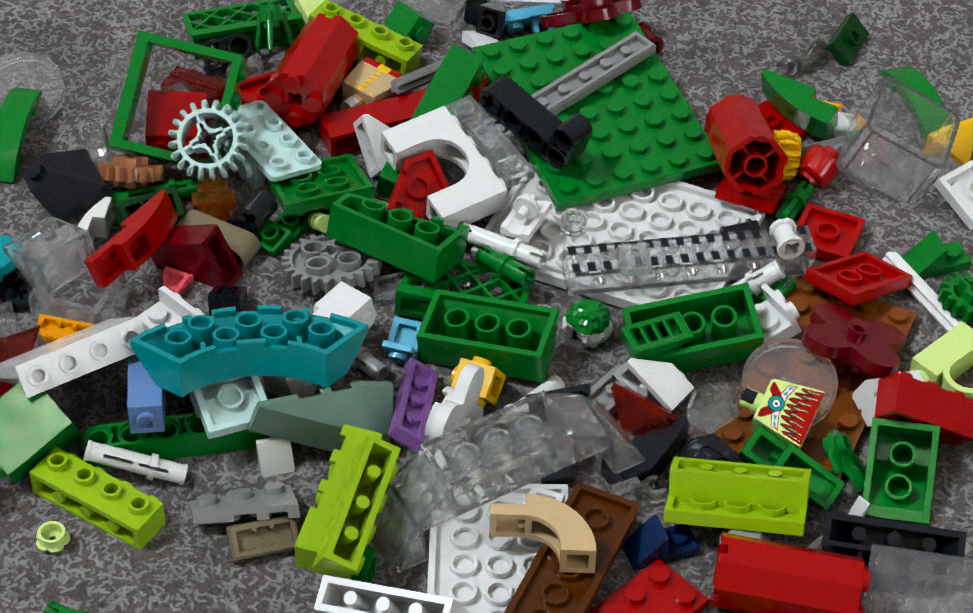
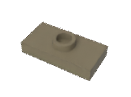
M288 515L271 518L270 520L228 526L226 528L233 563L295 551L294 545L299 535L296 518H288Z

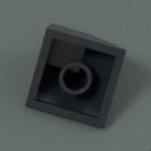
M86 149L43 154L22 172L30 192L60 226L70 222L108 189Z

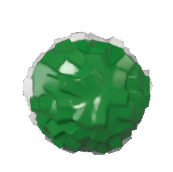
M581 299L573 303L572 307L566 312L562 320V327L568 338H572L573 331L575 330L576 336L582 339L581 343L584 347L597 348L599 344L604 343L610 338L614 321L609 307L595 299Z

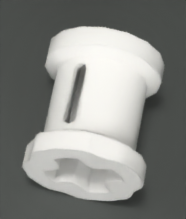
M790 218L776 220L771 224L769 231L771 239L777 243L778 255L785 260L800 256L805 249L803 239L796 233L797 226Z

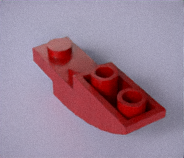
M166 190L158 192L120 223L122 230L84 260L97 287L106 288L126 270L135 271L168 237L178 215Z

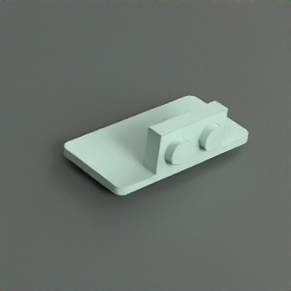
M258 100L240 105L238 112L241 117L237 122L245 121L247 127L241 132L250 134V139L241 141V143L249 145L250 150L239 152L246 158L244 163L235 160L234 163L238 167L237 172L240 177L253 190L264 186L265 176L270 181L277 182L321 169V160L265 101ZM233 135L230 140L226 141L223 151H227V154L232 146Z

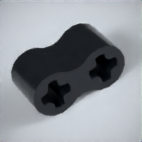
M257 191L248 202L242 203L226 222L253 233L260 230L277 211V201L268 192Z

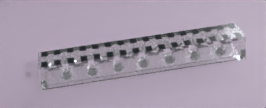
M808 225L797 226L796 233L803 239L805 249L800 256L790 260L782 259L778 255L777 243L769 235L770 229L563 247L562 272L567 293L570 296L741 280L745 277V273L749 271L753 273L775 259L779 262L785 274H805L807 268L815 265L817 250Z

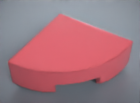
M165 266L162 273L163 285L181 296L185 294L194 281L192 274Z

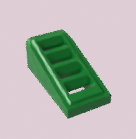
M680 311L620 328L621 340L631 358L647 360L694 340V335ZM676 323L681 333L675 335L670 325ZM664 328L669 337L663 338L659 330ZM653 333L657 340L651 341L649 334ZM642 338L645 343L639 344L637 339Z

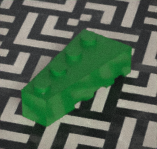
M347 192L331 204L326 236L337 240L342 245L358 249L367 256L385 261L394 268L410 272L421 280L434 283L464 258L470 226L458 224L457 228L443 225L444 219L432 216L429 221L414 217L413 210L406 208L386 209V203Z

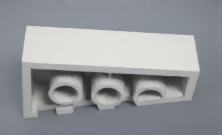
M342 281L314 305L312 313L313 315L330 318L331 313L338 314L367 324L369 328L377 316L372 298ZM262 376L267 390L278 397L298 394L301 398L313 396L318 386L317 384L295 378Z

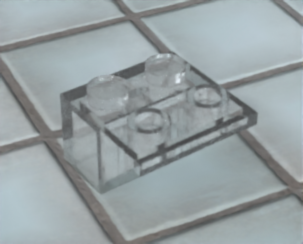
M54 216L42 219L38 222L37 226L27 232L16 235L11 242L3 246L5 254L29 284L49 295L88 271L84 260L95 252L89 231Z

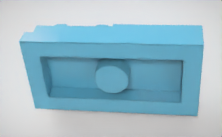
M554 3L506 11L503 31L507 30L509 34L522 31L526 26H530L532 34L540 32L538 27L541 24L540 16L554 12ZM555 27L547 28V30L555 29Z

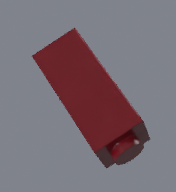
M217 224L174 226L162 245L151 256L157 268L164 270L165 266L192 274L194 281L211 287L216 285L234 286L243 274Z

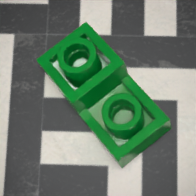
M283 211L275 221L269 219L254 234L260 241L261 249L273 256L284 252V250L290 247L291 243H294L311 228L308 225L309 215L286 216Z

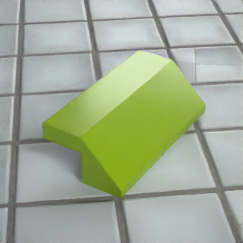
M674 456L670 467L669 495L664 508L663 522L803 536L807 517L811 469Z

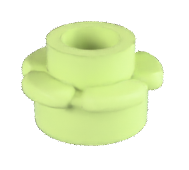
M45 522L38 528L36 546L43 552L47 550L50 553L60 552L64 549V545L69 543L70 534L65 531L64 525L60 522Z

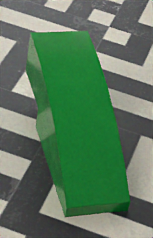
M763 69L761 73L762 92L770 103L796 126L820 139L828 140L838 123V107L816 99V88Z
M760 425L751 433L737 453V456L743 463L811 469L808 503L823 511L829 509L846 484L793 444L786 445Z

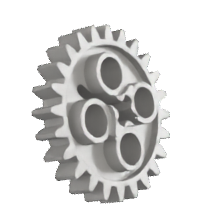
M323 232L319 237L310 234L309 240L300 238L299 244L291 243L290 249L284 250V256H281L282 276L285 277L286 283H292L293 289L301 287L302 293L311 289L313 295H317L320 291H324L326 295L341 281L353 288L354 286L364 288L365 281L373 282L374 276H379L380 269H382V260L367 256L364 252L351 246L342 245L337 240L326 236L327 233Z

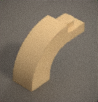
M526 494L525 504L490 503L489 537L531 538L541 541L555 552L559 561V572L595 573L597 550L594 535L587 522L571 507L553 498L536 494Z

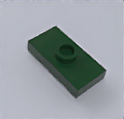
M851 13L844 18L826 45V48L836 61L845 67L851 63L869 35V32L857 16Z

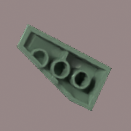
M357 381L350 383V388L332 392L331 387L319 389L320 394L301 398L298 394L259 401L248 424L249 431L333 452V449L341 450L342 437H340V432L344 424L383 434V440L389 442L391 436L388 433L393 416V384L387 381Z

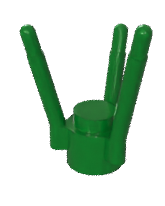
M281 4L259 6V15H256L257 29L253 53V65L255 66L258 65L263 29L267 30L269 52L273 51V30L280 29V23L283 25L289 46L291 47L294 42L288 23V14L282 12Z

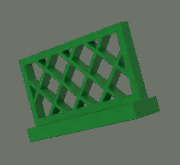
M263 0L182 13L184 26L191 43L197 44L216 37L221 38L234 33H242L249 37L252 42L251 51H254L257 29L256 15H259V6L281 4L286 6L282 9V12L288 14V23L294 41L304 27L303 16L301 13H297L292 0ZM250 11H257V13H255V14L248 13V12H250ZM229 15L230 17H229V18H223V17H220V16ZM194 20H203L201 23L194 22ZM280 23V29L273 30V47L289 45L282 23ZM264 29L260 49L268 48L267 30ZM235 38L231 42V50L234 53L244 52L247 48V43L243 38ZM194 55L195 60L203 59Z
M461 260L451 268L460 270L463 274L451 277L446 272L441 277L444 281L434 285L430 281L421 280L418 276L405 271L402 282L398 284L396 289L394 314L423 320L435 290H445L451 288L454 292L471 295L481 294L483 297L512 300L527 304L532 284L529 283L528 288L520 287L513 290L507 284L513 282V280L500 278L495 274L494 270L483 264L467 260ZM485 275L490 276L493 280L482 284L477 277ZM420 281L424 287L414 286L411 284ZM470 281L474 286L471 289L463 291L458 285ZM500 287L505 294L494 297L489 290Z

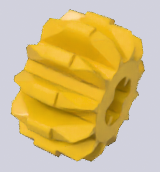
M774 130L788 158L787 164L784 166L782 181L792 180L798 173V167L800 166L802 140L798 133H793L789 130Z

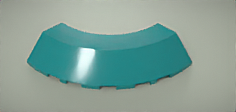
M257 305V311L236 312V307H225L211 310V316L196 315L192 317L191 314L182 316L181 323L169 327L162 323L142 332L129 341L130 347L155 384L180 397H184L192 391L215 382L247 376L289 377L327 388L348 373L369 331V325L334 313L330 314V318L313 315L310 308L282 311V306Z

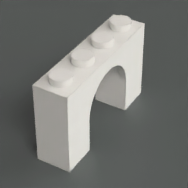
M445 106L381 132V152L395 172L401 170L402 164L406 159L432 149L436 158L450 160L464 171L465 177L461 181L427 196L426 215L429 220L432 216L444 219L443 225L457 228L458 224H463L464 222L471 224L505 208V200L508 193L505 182L502 178H498L495 175L489 160L481 156L476 149L472 137L464 133L458 118L455 115H451Z

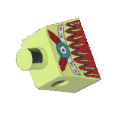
M771 379L765 394L746 387L739 405L756 412L751 425L752 431L760 425L786 445L791 443L801 450L821 406L825 392L778 379Z

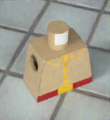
M365 56L343 80L341 110L400 96L397 93L393 94L391 92L392 87L390 83L393 79L403 75Z

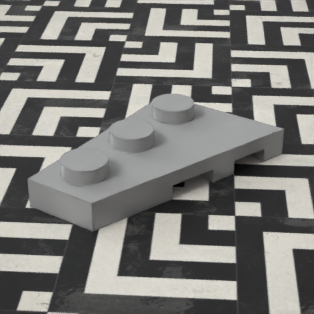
M282 482L270 483L265 485L264 489L251 491L249 488H239L232 490L230 495L218 497L216 494H203L198 496L196 500L189 501L194 525L235 522L241 519V515L246 514L257 518V520H270L271 515L276 512H288V518H300L299 504L291 485H285Z

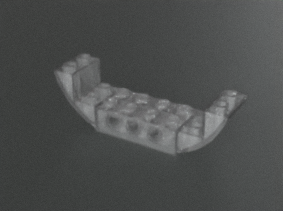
M543 390L421 444V449L401 466L390 484L388 483L385 494L388 495L387 501L379 514L377 513L374 522L377 525L375 535L396 571L400 573L429 559L423 532L596 453H600L614 474L644 462L645 458L604 405L580 394H547Z

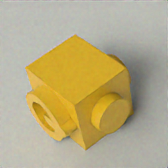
M474 356L473 360L461 358L458 366L452 371L451 387L455 388L459 375L466 364L471 363L483 367L484 381L477 404L482 405L483 409L486 403L496 406L506 375L496 367L491 366L492 362L478 356Z

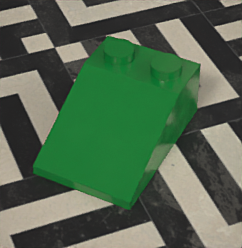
M872 418L862 497L870 503L865 514L866 517L929 526L940 426Z

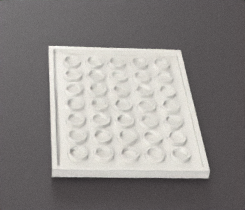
M530 161L507 194L505 208L495 212L485 227L486 230L508 237L500 233V226L513 209L515 199L523 193L533 194L539 201L548 200L552 202ZM681 181L562 211H557L552 202L551 210L528 244L548 252L547 263L540 262L545 267L539 270L525 263H519L535 270V280L621 308L727 287L743 258L742 249L748 248L751 243L747 240L723 246L719 232L720 227L744 223L748 218L752 221L757 220L760 227L766 212L716 199V192ZM705 234H713L715 242L708 243ZM698 235L700 244H692L690 236ZM682 236L685 245L677 246L675 237ZM659 238H667L669 246L662 247ZM652 239L654 248H646L644 240ZM629 241H637L639 249L631 250ZM613 242H621L623 250L615 251ZM606 243L608 252H600L598 244ZM473 245L471 248V259L475 260L476 252L479 248L482 249L481 247ZM582 245H590L592 253L585 254ZM575 246L577 255H569L567 247ZM734 249L736 258L729 259L726 250ZM711 251H718L721 259L713 260ZM703 252L705 261H698L695 253ZM680 254H688L690 262L682 263ZM665 255H672L675 264H667ZM657 256L659 265L651 266L649 257ZM633 258H641L643 267H636ZM626 259L628 268L620 269L618 260ZM602 261H610L612 269L605 270ZM595 262L597 271H589L587 263ZM579 263L581 272L573 273L571 264Z

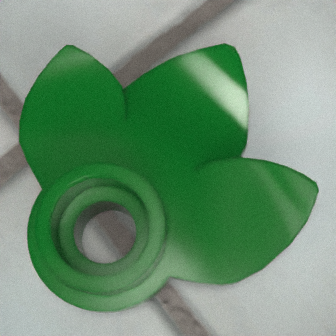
M836 429L829 431L828 436L824 437L822 442L836 475L845 473L852 482L856 493L861 492L864 487V472L859 459L852 451L849 437Z

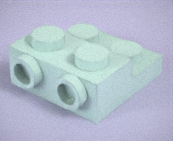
M258 376L227 379L203 386L189 393L196 416L201 418L208 439L248 429V424L257 402L267 400Z

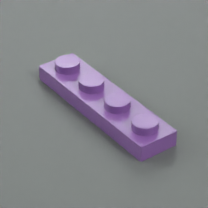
M411 357L403 369L388 435L398 444L407 446L417 452L425 440V428L431 411L438 373Z

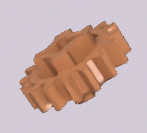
M136 154L113 155L112 161L98 163V171L101 177L106 179V181H112V186L136 189L148 187V182L163 180V165L161 163L149 162L148 156Z

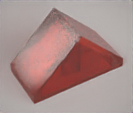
M614 382L611 387L621 428L625 434H641L663 427L670 422H676L680 417L625 385Z

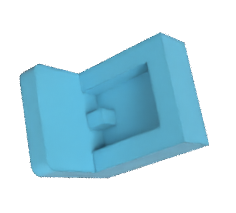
M394 316L388 340H383L381 346L385 355H388L389 360L405 364L411 357L417 360L419 350L416 335L422 322Z

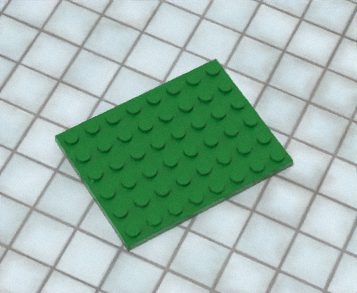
M631 12L618 14V17L604 21L578 23L473 47L472 53L484 58L481 70L485 71L484 79L488 85L504 75L511 78L532 95L633 32L637 31L645 38L646 36ZM656 53L555 115L562 122H565L573 114H582L589 120L593 129L585 152L564 170H558L551 166L518 138L557 211L721 171V167L708 141L707 133Z

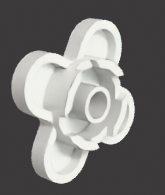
M471 363L466 364L459 375L455 388L445 387L442 393L446 396L442 403L435 402L432 406L424 434L429 436V442L425 444V449L434 452L429 468V480L431 482L449 481L457 467L462 449L470 447L480 429L483 419V406L477 404L484 381L483 367Z

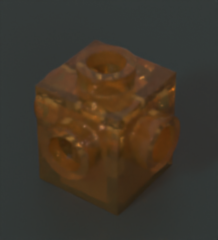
M208 177L203 181L198 179L197 192H192L193 210H199L222 221L228 219L231 215V208H236L235 189L229 190L228 178L215 177V180H211Z

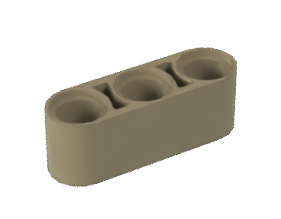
M188 210L174 225L217 224L241 269L261 249L260 241L253 233L197 210Z

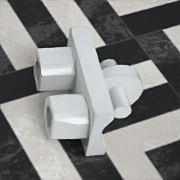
M523 193L519 195L513 203V209L500 226V233L507 235L508 238L513 240L515 238L522 239L528 245L530 239L551 210L552 202L548 200L539 201L533 194Z

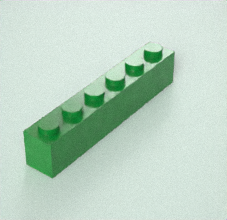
M452 44L411 119L445 106L450 114L455 115L460 122L462 114L459 112L462 107L468 108L474 94L471 92L474 86L479 87L483 80L485 71L481 70L484 58ZM388 160L378 177L376 192L390 198L400 170L395 172Z

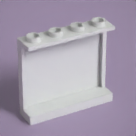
M140 317L108 319L0 363V381L12 385L20 382L26 398H29L134 355L135 352L130 347L129 340L145 331Z

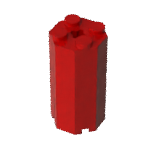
M319 13L305 24L267 83L265 100L268 106L293 127H299L302 124L309 125L325 112L359 54V47H357L358 32L342 16L334 15L333 18L325 17L327 14Z
M743 94L728 95L711 106L705 117L706 125L704 130L708 135V141L721 170L734 190L738 193L746 191L752 192L753 195L762 196L782 183L783 170L788 158L768 119L754 98L745 97Z
M722 532L712 580L714 588L713 593L710 594V606L745 613H864V606H861L862 600H860L861 592H868L871 571H868V566L864 565L863 558Z

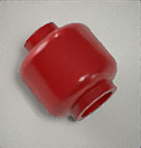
M813 145L801 157L797 175L801 181H807V186L810 183L814 189L816 187L826 188L841 171V164L838 161L840 155L829 145H826L825 148L820 145Z

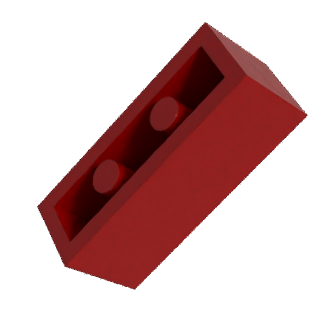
M894 372L892 376L878 380L874 418L940 426L939 441L952 445L973 440V400L967 398L963 392L947 391L939 388V384L935 382L914 379L913 375L907 372Z

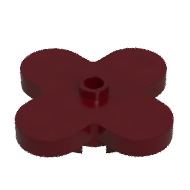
M561 0V11L541 15L540 20L542 28L578 22L592 23L618 17L620 13L640 9L642 4L641 0Z
M821 302L814 305L810 315V322L812 324L806 327L802 338L803 345L809 351L823 357L835 366L838 365L839 361L853 366L851 372L886 378L897 372L900 365V358L897 354L902 352L906 342V336L901 330L881 321H860L845 308L832 303Z

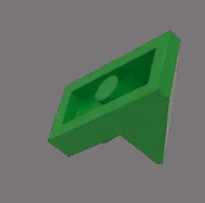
M935 231L930 232L902 257L922 279L970 269L972 262L958 241L943 244Z

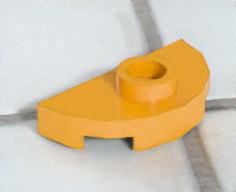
M39 314L37 322L41 339L47 344L95 325Z

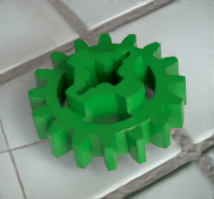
M954 272L953 277L946 275L937 292L939 294L938 302L944 303L942 306L943 310L952 311V318L959 317L965 324L968 321L973 323V277H971L969 272H966L964 276H961L958 272Z

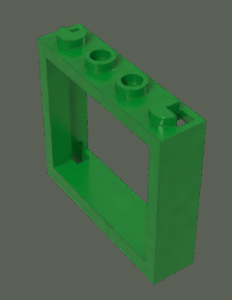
M139 30L108 145L114 151L148 156L152 160L178 165L181 159L173 160L171 158L172 151L128 141L153 46L231 64L220 106L221 111L223 106L229 104L232 107L230 114L233 111L239 110L242 94L238 92L241 82H246L249 65H246L244 56ZM217 119L215 129L219 127L224 129L229 124ZM212 138L210 148L215 153L212 145L214 144L213 140H216V138ZM225 142L220 149L222 158L227 155V151H223ZM208 154L207 160L189 156L199 163H214L210 154Z

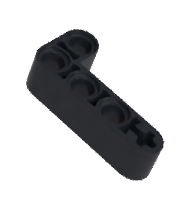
M504 75L497 78L479 93V100L482 106L554 168L564 170L585 152L593 129L589 120L582 114H573L565 122H562L516 82Z

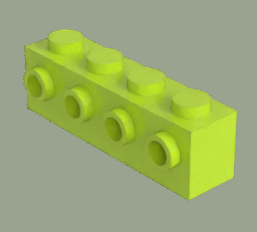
M324 0L309 14L308 22L319 13L327 14L325 17L333 18L334 15L342 16L358 32L357 47H359V54L355 59L358 63L367 56L402 75L415 71L419 66L423 45L409 37L402 36L383 25L370 21L362 15L353 13L328 0Z
M371 434L356 447L311 570L322 575L349 579L353 574L357 576L360 573L365 562L363 552L366 544L368 545L371 542L377 525L374 524L377 513L379 514L387 501L386 488L388 483L390 484L393 481L398 470L396 461L401 448Z
M54 447L29 472L33 493L140 551L166 524L164 504L157 497L147 495L135 489L127 481L116 479L107 474L101 467H94L86 463L72 452L68 453L58 447Z

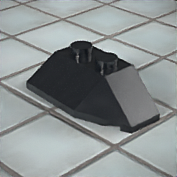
M826 511L821 547L827 552L863 558L864 565H867L868 571H871L868 590L922 598L963 567L967 532Z

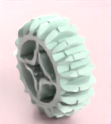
M202 100V109L198 110L195 103H191L192 113L188 115L184 109L180 111L184 118L182 122L178 119H173L172 123L179 129L169 130V136L177 140L168 142V147L170 149H178L171 154V158L173 160L181 159L177 167L180 170L188 167L187 175L189 177H193L198 171V179L204 181L207 173H209L210 180L215 182L217 180L216 172H220L222 177L226 179L228 178L226 168L230 166L234 172H237L238 167L234 161L245 162L246 158L239 152L250 150L249 145L241 143V141L250 139V134L241 132L247 127L245 121L237 122L241 115L238 111L230 114L232 107L229 104L223 106L220 111V102L218 100H214L212 108H209L207 100ZM217 118L226 122L229 126L224 129L222 127L213 129L208 127L204 119ZM196 124L198 129L197 136L189 141L190 144L186 146L187 134L191 127ZM204 129L212 138H216V140H213L214 144L212 145L215 153L206 143H202V141H205L204 137H206ZM233 135L231 149L222 158L221 146L229 140L228 137ZM193 153H208L214 163H199L191 159L189 155Z

